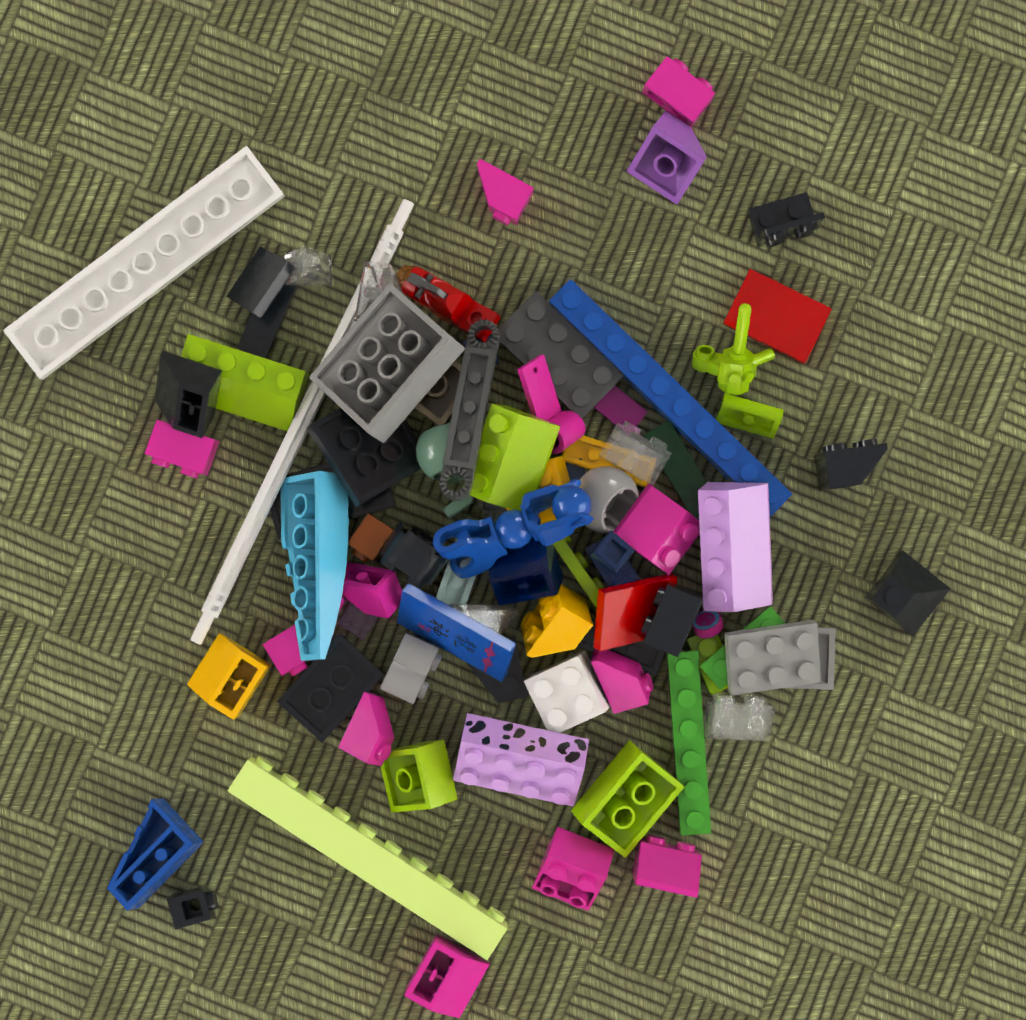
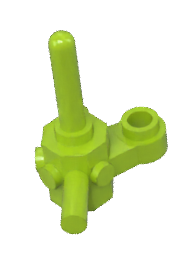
M747 303L739 307L734 345L732 347L724 349L723 354L715 352V349L709 345H700L693 352L692 367L697 371L708 372L717 376L718 388L726 394L741 395L748 392L749 384L756 376L757 366L775 358V353L771 348L755 354L746 348L752 310L751 306Z

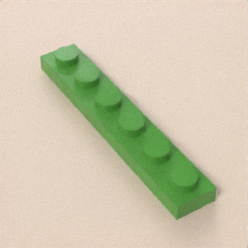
M697 649L681 650L678 657L667 653L675 778L685 786L677 796L679 833L681 836L710 834L711 822L699 654Z

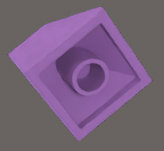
M665 110L652 127L626 172L673 203L678 204L707 156L692 128Z

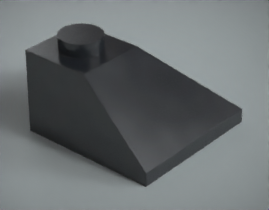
M902 550L864 598L907 633L914 636L951 588Z

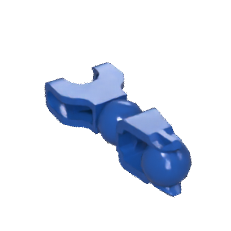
M573 479L561 486L550 485L526 493L522 498L523 504L520 505L522 511L516 509L505 511L498 516L496 522L490 516L482 520H459L442 527L434 535L433 546L443 558L450 559V568L456 576L463 579L470 578L489 570L498 558L508 554L506 548H521L529 543L532 536L535 541H540L542 545L549 546L573 534L575 528L590 524L594 520L589 515L591 512V498L585 490L579 488L581 485L579 479ZM552 507L556 520L540 524L541 520L538 514ZM454 537L458 539L457 542L450 546H443L448 538ZM471 557V561L467 566L460 567L462 560Z

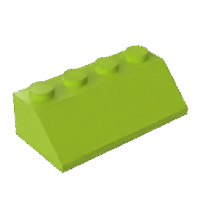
M191 334L187 335L181 354L183 358L222 370L216 409L288 431L300 407L310 375L306 371Z

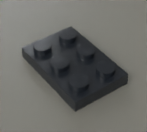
M339 633L330 643L326 659L314 660L277 702L323 743L358 705L364 691L369 692L385 673L344 635Z

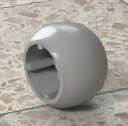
M600 466L591 469L580 479L581 485L579 488L585 490L590 496L591 512L589 515L594 518L590 524L585 526L598 533L614 531L639 497V491L634 480L625 471L611 466Z

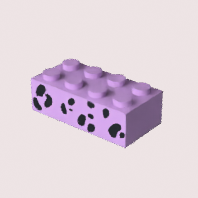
M467 713L453 781L574 807L585 769L589 739Z

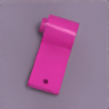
M544 354L536 356L518 368L517 371L531 415L561 426L552 450V454H559L583 437L586 430L584 421L573 411L561 410Z

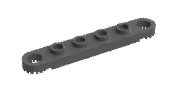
M487 319L476 321L468 330L466 349L464 350L444 454L440 488L448 499L454 501L465 499L472 491L499 348V330L492 321L490 322ZM486 329L492 332V338L487 343H479L475 339L477 333L481 330ZM459 476L465 480L462 490L454 492L450 491L447 487L449 480L453 477Z

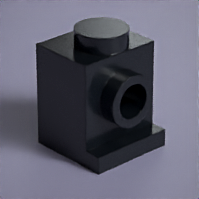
M207 885L174 893L167 899L175 930L210 920L215 915L214 910L218 909L217 896L214 891H208ZM192 899H198L201 908H194L191 904Z

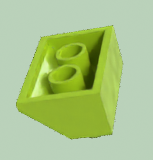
M492 403L484 424L473 487L469 495L490 504L522 511L520 505L523 504V496L528 492L538 490L561 426L511 406Z
M629 740L572 808L571 812L585 828L626 858L685 786Z

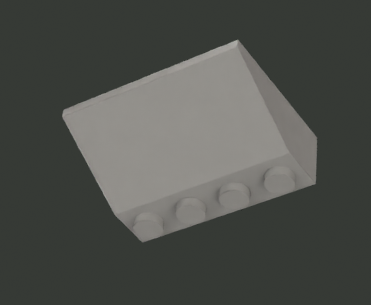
M389 283L309 378L368 434L385 443L466 348Z

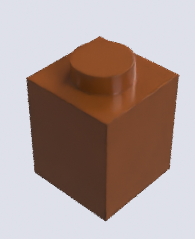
M367 513L348 542V545L353 547L350 553L365 563L368 559L376 561L380 556V550L394 529L372 514Z

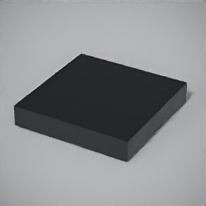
M260 246L226 297L261 318L295 269V266Z

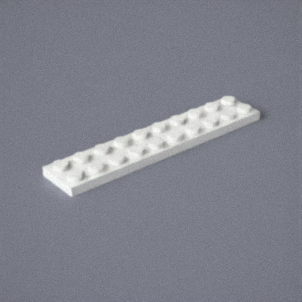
M245 146L3 331L39 379L44 380L284 198L285 195L250 149Z

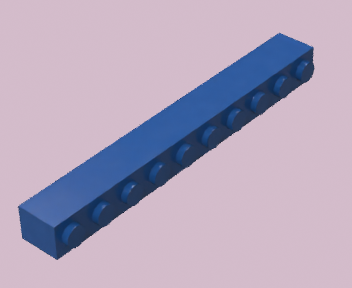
M570 279L549 300V304L624 375L623 379L666 421H669L729 482L768 483L770 516L792 495L770 471L575 282Z

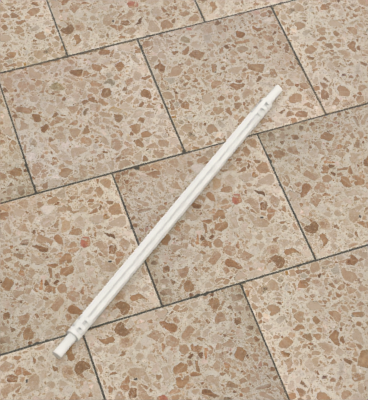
M403 199L391 225H387L322 361L367 310L404 234L402 229L414 206L409 200ZM313 381L300 404L201 609L203 614L190 639L199 645L202 644L214 618H218L308 432L306 428L312 424L326 395Z

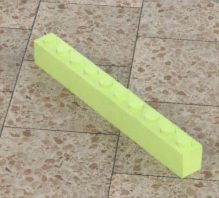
M258 756L257 759L250 757L227 790L229 793L486 960L489 959L508 929V923L504 921L506 918L504 914L493 907L487 910L478 904L479 898L467 890L461 893L452 887L454 882L440 873L435 876L427 871L428 865L416 857L409 859L401 854L402 848L394 842L387 840L384 843L375 837L377 833L371 827L363 823L358 826L349 820L351 815L337 806L332 809L323 803L325 798L313 790L306 792L298 787L299 781L291 775L284 773L281 776L272 770L274 765L263 757Z

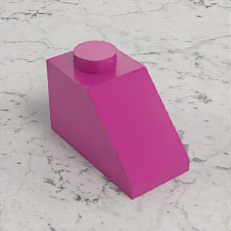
M479 159L477 170L489 211L493 213L492 218L507 226L509 222L517 225L534 194V187Z
M347 562L342 595L365 614L389 618L400 606L402 589L395 571Z
M594 648L591 664L613 713L616 714L649 704L653 683L648 673L644 674L640 663L611 650L599 651Z
M364 691L338 748L367 764L382 766L391 753L394 734L384 697Z

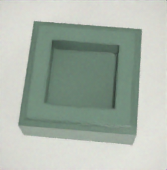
M468 495L465 499L453 501L444 507L443 511L448 518L452 519L474 504V500Z

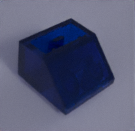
M533 536L529 543L521 548H506L508 554L498 558L489 569L490 582L499 606L557 595L564 579L553 544L544 546L540 541H535Z

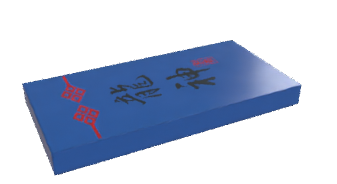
M408 583L405 586L401 595L397 618L398 624L503 682L508 674L516 645L515 642Z

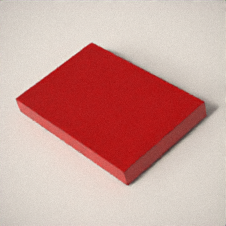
M749 269L722 325L736 331L739 307L747 303L752 309L747 337L805 364L832 308Z
M665 574L599 589L593 647L599 651H604L644 641L645 634L641 633V629L647 615L653 617L658 606L654 605L653 601L659 587L665 589L668 582L677 584L678 577L673 574L669 576Z

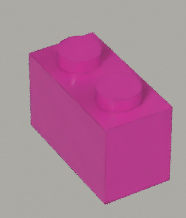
M666 56L645 83L642 93L692 128L712 102L715 92L712 91L713 87L707 80L702 77L695 78L688 72V67L682 61L676 58L672 60Z
M157 419L144 454L153 457L151 461L153 464L169 469L171 463L182 467L180 473L198 479L199 473L208 476L220 441L206 436L199 438L175 430L169 423Z

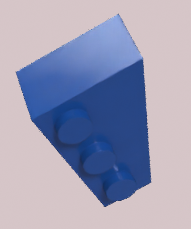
M164 798L151 799L147 807L149 809L141 825L137 827L134 833L135 837L128 851L124 853L107 887L127 911L140 908L204 843Z

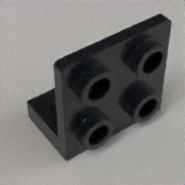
M807 192L747 210L757 246L766 243L767 248L784 243V239L789 236L795 235L796 239L811 236L814 234L813 231L819 229V225L825 219L824 212L813 214Z

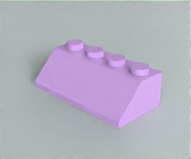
M707 482L698 490L703 611L738 612L772 605L768 483Z

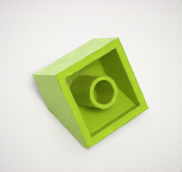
M444 739L391 749L389 757L381 766L391 813L433 809L458 800Z

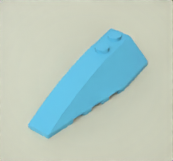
M316 471L286 477L281 486L282 548L288 549L290 563L286 564L285 567L287 576L293 579L294 592L290 594L292 606L298 610L299 618L295 621L301 661L326 659L343 593L348 550V493L336 474L332 472Z

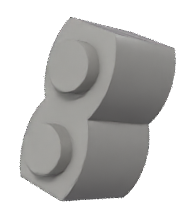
M407 631L380 689L412 704L415 703L417 698L423 700L430 683L425 681L429 670L436 672L443 656L438 654L440 647Z

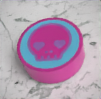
M703 610L697 613L692 624L694 633L700 638L714 637L721 632L724 626L719 612Z

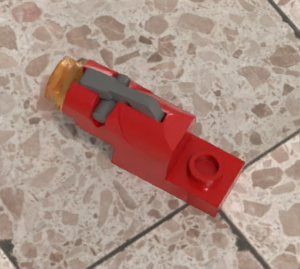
M404 265L396 275L395 286L399 288L402 294L431 310L439 319L467 334L471 328L470 326L476 321L487 319L497 325L501 319L498 313L477 303L467 293L418 266ZM486 329L481 330L477 333L476 339L486 343L492 332Z

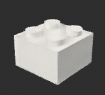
M586 650L531 674L524 680L548 731L561 733L605 713L611 707Z

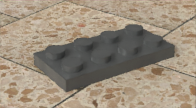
M537 291L498 329L500 343L523 365L536 356L544 354L558 399L570 411L577 413L582 419L624 377Z

